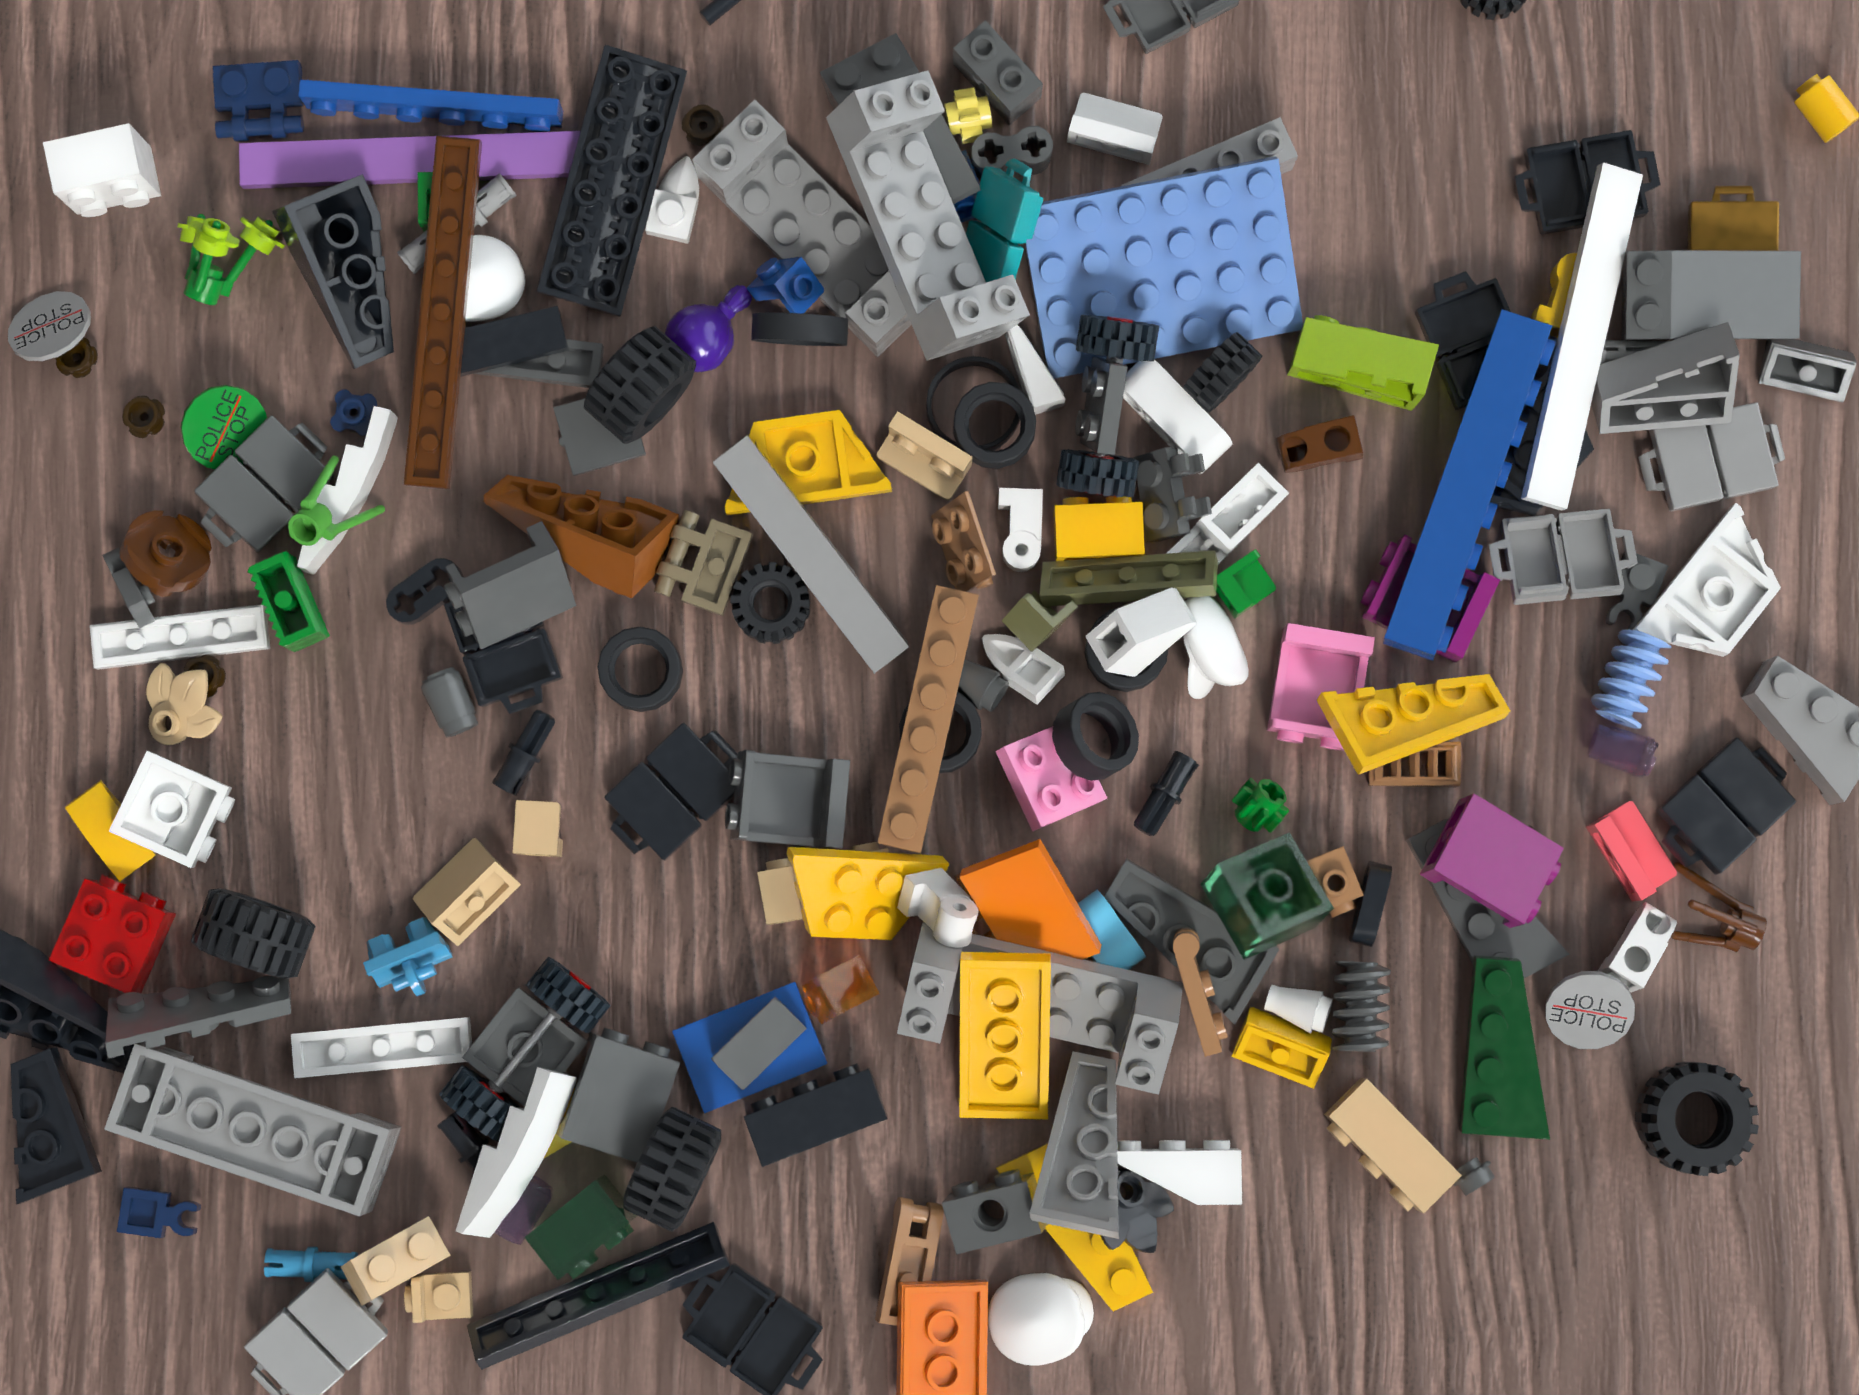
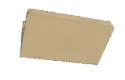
M473 838L414 895L413 900L430 923L454 944L459 946L521 884L505 867L493 858L478 839Z

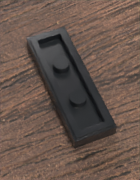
M558 306L465 328L460 377L569 351Z

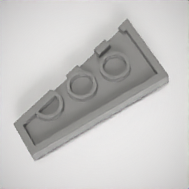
M1072 1051L1030 1210L1032 1221L1119 1239L1116 1060Z

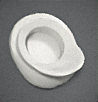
M473 236L466 321L469 322L490 320L506 314L518 303L524 291L525 274L518 255L509 245L491 236Z
M1210 596L1187 598L1185 604L1197 622L1194 627L1183 635L1185 647L1190 658L1187 680L1189 694L1194 699H1201L1211 691L1215 683L1224 686L1243 684L1248 678V663L1228 615L1219 603Z
M1049 1273L1020 1275L1002 1284L991 1298L988 1307V1325L991 1338L1000 1352L1016 1363L1031 1366L1053 1363L1066 1358L1078 1348L1083 1336L1092 1324L1094 1315L1093 1304L1088 1291L1080 1283L1072 1279L1061 1278Z

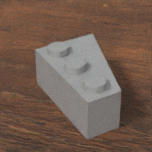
M1729 322L1601 364L1591 402L1599 434L1731 423L1740 354Z
M1779 656L1764 661L1741 698L1776 740H1779L1796 760L1794 763L1803 773L1806 772L1822 792L1821 795L1827 803L1832 805L1845 802L1859 780V707Z

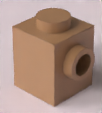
M1344 846L1298 864L1317 913L1329 910L1331 917L1338 916L1355 909L1354 899L1364 896Z

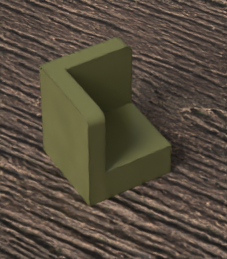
M1034 590L1031 594H1025L1004 617L1002 622L1033 652L1060 628L1078 606L1071 601L1056 613L1051 606H1042L1039 594Z

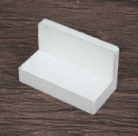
M1081 93L1069 127L1067 143L1149 165L1162 122V115L1088 93Z

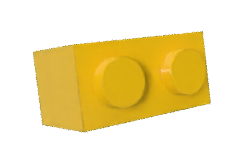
M1132 496L1106 497V503L1089 504V500L1086 497H1070L1062 499L1063 505L1054 506L1055 561L1145 555L1143 503L1132 502Z

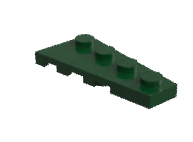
M1474 955L1459 1130L1464 1134L1550 1140L1521 961L1518 958Z

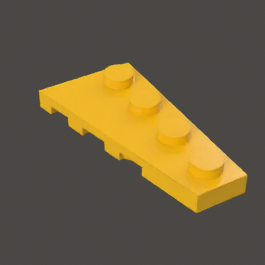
M1490 674L1439 679L1435 684L1416 685L1415 682L1398 684L1396 688L1375 690L1374 687L1357 688L1355 692L1337 694L1336 691L1321 692L1317 698L1320 708L1358 775L1502 720L1511 711Z
M1048 1143L996 1167L999 1173L1019 1169L1021 1175L1034 1172L1036 1182L1038 1183ZM1051 1224L1046 1226L1045 1229L1113 1312L1153 1293L1132 1247L1125 1243V1241L1118 1248L1110 1250L1098 1234Z

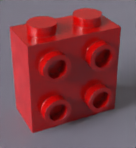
M102 874L99 881L85 878L49 961L124 993H142L176 913L164 909L167 901L142 891L138 898L124 892L127 884Z

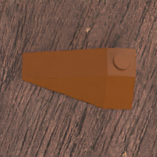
M506 475L484 494L483 500L485 504L526 534L527 527L542 521L558 547L564 562L593 583L629 598H633L654 577L671 539L669 536L674 524L677 525L679 514L642 499L626 497L625 503L600 499L601 492L588 489L585 495L561 492V487L556 483Z

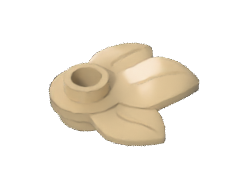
M165 663L159 664L153 670L147 683L146 696L152 708L148 723L149 730L156 741L164 745H176L184 741L186 737H207L217 728L223 716L216 709L205 705L208 691V674L206 670L186 671L176 677L171 668ZM166 716H169L172 721L169 731L165 727Z

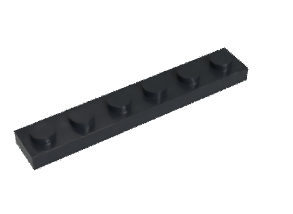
M711 1222L468 1324L467 1329L476 1363L483 1370L730 1266L717 1226L714 1222Z

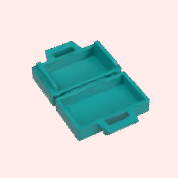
M1015 158L1006 162L1005 165L1008 167L1006 172L1000 168L984 167L979 185L981 190L977 192L971 213L979 221L970 220L966 231V236L986 283L1012 274L1016 279L1024 248L1018 244L1026 243L1027 239L1033 238L1044 199L1039 196V192L1030 187L1032 168ZM1014 171L1024 176L1022 182L1013 177Z

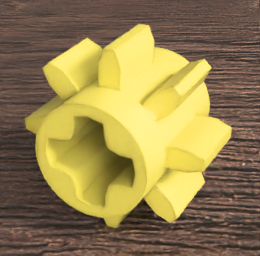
M974 87L954 90V102L944 103L947 125L952 135H961L962 144L973 143L983 134L982 130L992 128L988 97H977Z

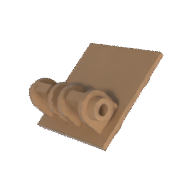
M966 491L931 516L933 519V535L935 540L941 544L947 561V577L956 590L969 592L975 587L982 589L993 585L992 577L996 573L969 491Z

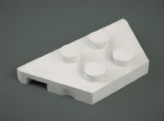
M1737 503L1728 509L1633 630L1644 632L1668 644L1722 657L1732 651L1781 588L1772 569L1764 562V553L1757 538L1752 540L1741 518L1744 512Z

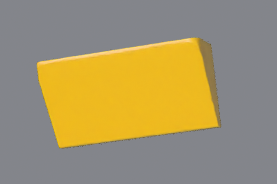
M1250 1007L1231 1057L1314 1089L1330 1055L1332 1039L1313 1030L1310 1034L1283 1018Z

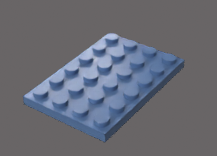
M1276 156L1044 201L1033 238L1027 239L1025 243L1045 363L1053 378L1083 373L1086 366L1091 367L1092 357L1107 358V356L1076 351L1081 315L1132 319L1136 322L1159 325L1155 359L1221 346L1227 338L1236 332L1248 341L1301 330L1303 325L1279 158ZM1123 359V363L1120 364L1125 365L1136 363L1138 361L1133 359Z

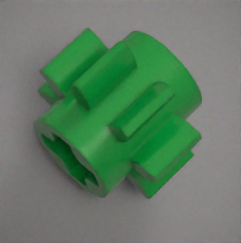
M1249 778L1232 798V802L1238 805L1235 809L1236 819L1244 828L1252 832H1258L1264 827L1269 833H1272L1289 812V809L1284 806L1287 800L1284 790L1270 779H1262L1257 784L1252 778Z

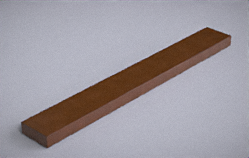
M436 136L404 485L450 489L482 141L480 139Z

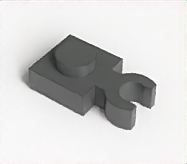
M116 548L102 556L138 627L142 628L155 621L148 605L156 601L148 586L135 581L133 575L120 558V549Z
M1625 552L1621 560H1626ZM1636 553L1638 563L1629 569L1621 570L1624 589L1621 595H1617L1621 597L1619 603L1608 610L1606 624H1614L1618 613L1625 612L1631 619L1628 629L1633 630L1642 619V612L1639 609L1640 605L1650 608L1656 601L1668 565Z

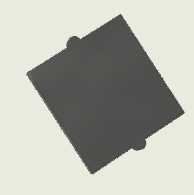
M585 398L553 407L562 436L559 439V444L565 447L573 476L646 455L641 438L628 444L622 443L584 409Z

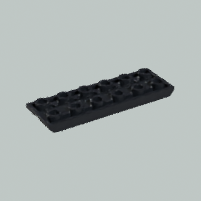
M604 45L536 292L618 317L621 316L687 70Z

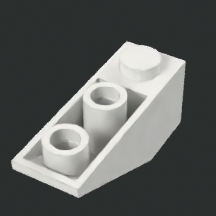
M1137 1140L1117 1141L1118 1164L1197 1205H1242L1241 1150L1230 1148V1140H1203V1148H1186L1185 1140H1160L1159 1149H1141V1141Z

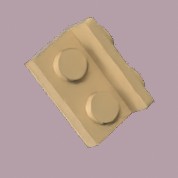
M897 411L888 426L889 435L877 452V458L943 499L951 500L972 466V456Z

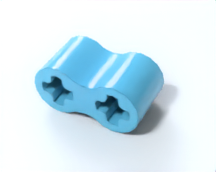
M1097 889L1078 902L1102 944L1100 953L1091 956L1094 962L1129 970L1146 958L1141 947Z

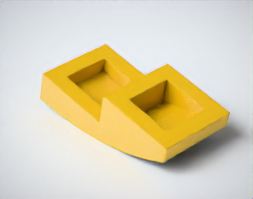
M100 780L67 804L65 809L96 853L116 878L121 881L153 858L156 852L109 832L121 803Z

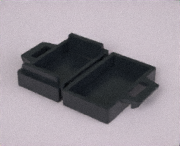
M1632 130L1583 138L1580 143L1577 140L1528 148L1524 153L1527 171L1514 176L1521 210L1524 212H1536L1541 235L1583 228L1596 169L1603 162L1641 174L1638 160H1645L1649 183L1641 182L1633 219L1644 217L1649 212L1645 192L1661 185L1654 151L1636 150ZM1526 179H1529L1534 203L1531 204L1528 202L1524 182Z
M1466 271L1434 283L1433 292L1436 301L1418 308L1415 312L1426 342L1439 344L1436 358H1442L1436 365L1455 410L1468 405L1501 310L1511 312L1496 278L1476 285ZM1465 282L1466 290L1444 298L1443 290Z
M451 602L444 604L458 648L462 654H466L463 657V662L479 706L485 707L501 701L509 714L542 703V686L563 678L548 633L545 629H540V627L544 626L543 621L478 651L480 647L474 636L471 634L465 637L457 623L454 613L461 609H454ZM534 690L535 696L511 704L510 697Z
M682 723L646 757L649 761L648 765L653 766L661 774L659 778L654 770L651 771L645 763L640 762L605 795L604 798L619 813L610 830L633 854L650 846L662 860L666 861L702 827L700 821L694 816L695 813L688 810L690 807L699 814V819L708 821L734 797L735 785L729 784V769L731 760L737 759L738 753L716 730L698 738L685 723ZM711 740L729 756V759L724 764L706 746ZM625 821L643 839L638 845L620 827Z
M1738 737L1730 740L1696 772L1697 775L1686 781L1656 810L1670 826L1661 842L1685 868L1702 860L1715 875L1724 872L1757 840L1756 837L1763 835L1796 803V799L1781 784L1787 772L1763 747L1751 752ZM1759 756L1777 775L1776 777L1758 760ZM1676 834H1678L1679 837L1694 852V854L1691 857L1674 840L1673 837Z
M732 1263L721 1281L708 1276L700 1278L682 1304L694 1318L682 1338L724 1368L732 1363L731 1359L738 1349L742 1351L740 1355L736 1356V1361L730 1368V1372L762 1395H778L785 1383L803 1390L823 1361L819 1353L811 1346L822 1331L823 1325L783 1296H780L774 1306L769 1308V1313L766 1315L764 1311L770 1302H774L776 1292L736 1263ZM708 1284L714 1288V1291L699 1311L693 1307V1304ZM805 1354L813 1359L799 1380L791 1375Z

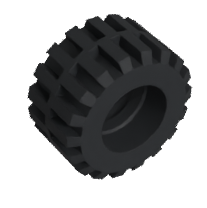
M656 326L649 327L629 339L604 365L589 387L583 407L622 443L628 444L656 426L680 399L693 378L696 361Z
M219 888L208 891L190 941L199 950L230 963L275 977L294 978L298 977L316 926L307 917L241 893Z
M1700 1062L1675 1063L1676 1066L1665 1067L1659 1070L1660 1075L1657 1078H1650L1646 1082L1647 1092L1639 1094L1637 1102L1642 1104L1641 1112H1635V1121L1641 1122L1642 1128L1637 1133L1640 1140L1646 1141L1648 1147L1645 1148L1648 1153L1653 1157H1657L1660 1160L1659 1163L1668 1168L1698 1176H1708V1173L1720 1174L1727 1171L1726 1166L1738 1165L1743 1160L1739 1155L1743 1151L1750 1152L1754 1145L1749 1141L1750 1135H1757L1759 1125L1753 1124L1752 1116L1759 1115L1757 1105L1750 1104L1749 1098L1753 1097V1094L1748 1087H1742L1739 1084L1742 1079L1735 1073L1726 1072L1724 1067ZM1692 1092H1703L1708 1095L1713 1101L1718 1115L1714 1133L1709 1139L1698 1145L1686 1143L1679 1135L1675 1125V1113L1679 1103Z
M675 1107L668 1109L657 1123L634 1169L623 1196V1209L671 1232L681 1226L720 1146L721 1129Z

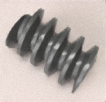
M1334 961L1335 964L1346 968L1347 972L1334 976V981L1346 986V990L1334 993L1333 999L1346 1004V1007L1333 1012V1017L1344 1021L1345 1025L1333 1029L1332 1034L1344 1039L1345 1043L1332 1047V1050L1376 1052L1378 1049L1389 1046V1041L1377 1036L1376 1032L1389 1028V1023L1377 1018V1014L1390 1010V1005L1377 1000V997L1390 992V987L1379 983L1378 979L1390 975L1391 970L1375 962Z

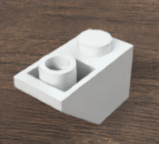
M1171 587L1116 609L1085 637L1106 672L1135 677L1194 627L1197 622L1178 590Z

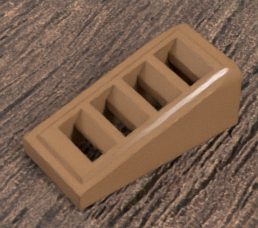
M1442 742L1409 755V777H1401V759L1391 762V777H1383V766L1368 771V786L1456 788L1461 785V742ZM1420 752H1427V777H1420ZM1438 753H1445V777H1438Z

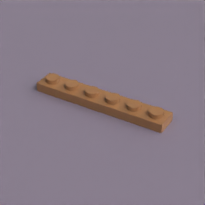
M938 585L935 587L878 838V844L921 854L979 594Z

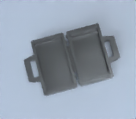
M1110 0L1103 8L1119 37H1127L1134 34L1144 53L1148 54L1188 33L1191 24L1194 28H1197L1238 6L1240 0ZM1119 6L1129 27L1124 28L1113 7Z
M269 416L235 450V454L243 461V465L238 461L237 457L229 455L194 490L195 494L209 507L201 524L226 548L243 539L256 553H259L289 523V520L294 515L292 510L286 506L289 505L295 512L301 509V501L309 494L325 467L320 460L328 447L303 423L296 425L288 431L274 416ZM299 432L318 449L314 455L295 438ZM333 473L326 484H329L334 479ZM215 515H218L235 532L230 538L211 521Z

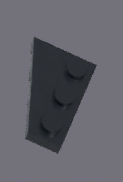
M49 1048L10 1064L12 1115L17 1120L18 1147L14 1148V1165L18 1164L19 1188L15 1189L16 1205L102 1172L58 1048Z

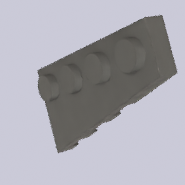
M1444 819L1406 839L1421 869L1425 865L1448 819ZM1427 879L1472 964L1474 955L1518 958L1522 964L1523 976L1526 978L1570 955L1536 917L1528 924L1525 922L1524 925L1509 928L1502 924L1504 917L1445 881L1433 883Z
M1127 858L1104 896L1135 929L1146 937L1177 968L1178 964L1173 951L1174 935L1181 928L1188 927L1195 930L1200 941V948L1196 954L1197 963L1200 971L1209 970L1215 990V995L1208 998L1233 1024H1236L1278 953L1279 946Z
M263 976L250 982L231 983L220 981L208 987L192 989L172 987L164 992L150 994L129 992L117 998H109L105 1041L107 1056L112 1058L124 1055V1046L144 1042L146 1049L165 1045V1036L188 1032L192 1038L210 1034V1031L214 1030L219 1023L227 1021L229 1025L239 1027L291 1014L289 978Z

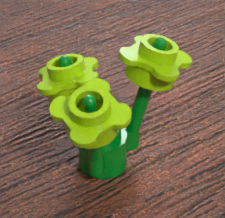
M198 214L197 217L188 216L187 224L178 223L177 227L181 228L180 241L192 243L190 262L184 277L187 283L183 293L193 300L208 305H217L220 295L229 297L234 282L256 250L269 255L275 245L282 249L284 248L285 244L276 238L280 231L273 226V222L271 220H264L259 216L255 221H249L244 217L240 219L246 226L239 236L249 244L226 278L222 277L224 270L211 264L213 256H225L228 253L229 247L236 248L239 246L240 240L229 232V225L218 219H205L203 214ZM201 252H202V253H203V257H202V260L200 261V256H201Z

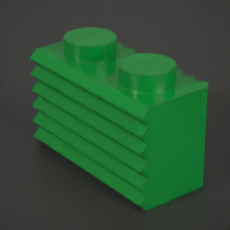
M285 551L250 566L247 573L252 575L251 581L256 583L254 589L259 591L258 597L263 599L261 605L266 607L265 613L270 615L268 621L273 623L272 629L277 631L275 637L280 639L278 645L297 652L328 638L330 634L303 572L297 567V558Z

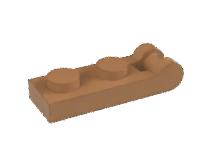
M1181 928L1174 935L1173 951L1206 1057L1222 1052L1221 1040L1228 1038L1221 1012L1213 1014L1208 997L1215 995L1209 970L1200 971L1197 963L1196 954L1200 948L1199 936L1191 928Z
M897 1198L893 1211L894 1223L875 1317L878 1323L897 1326L898 1282L931 1281L944 1210L942 1204L928 1202L926 1206L914 1204L913 1199ZM912 1222L923 1224L922 1236L909 1235Z

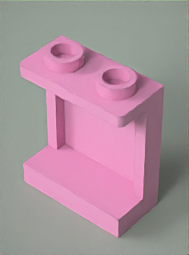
M1287 623L1282 632L1267 731L1278 732L1277 740L1285 742L1303 743V738L1309 737L1321 739L1320 747L1344 750L1320 708L1317 698L1321 692L1336 691L1337 694L1355 692L1357 688H1364L1368 659L1373 653L1375 637Z

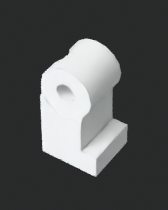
M999 488L998 510H1010L1009 536L1004 541L1002 556L1007 567L1013 571H1028L1039 560L1041 552L1043 489Z
M942 868L905 875L897 908L906 917L917 915L933 930V936L939 943L954 948L969 945L973 936V927L978 916V907L970 899V896Z
M1644 902L1634 913L1613 951L1605 958L1598 971L1617 977L1628 987L1630 992L1644 988L1668 946L1667 942L1676 927L1677 921Z

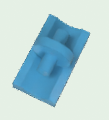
M426 917L408 923L405 928L410 943L396 948L394 940L389 934H382L367 941L369 960L363 962L367 975L374 978L379 988L392 983L394 990L397 992L410 986L418 997L426 993L423 980L437 975L434 965L453 957L449 945L435 931Z

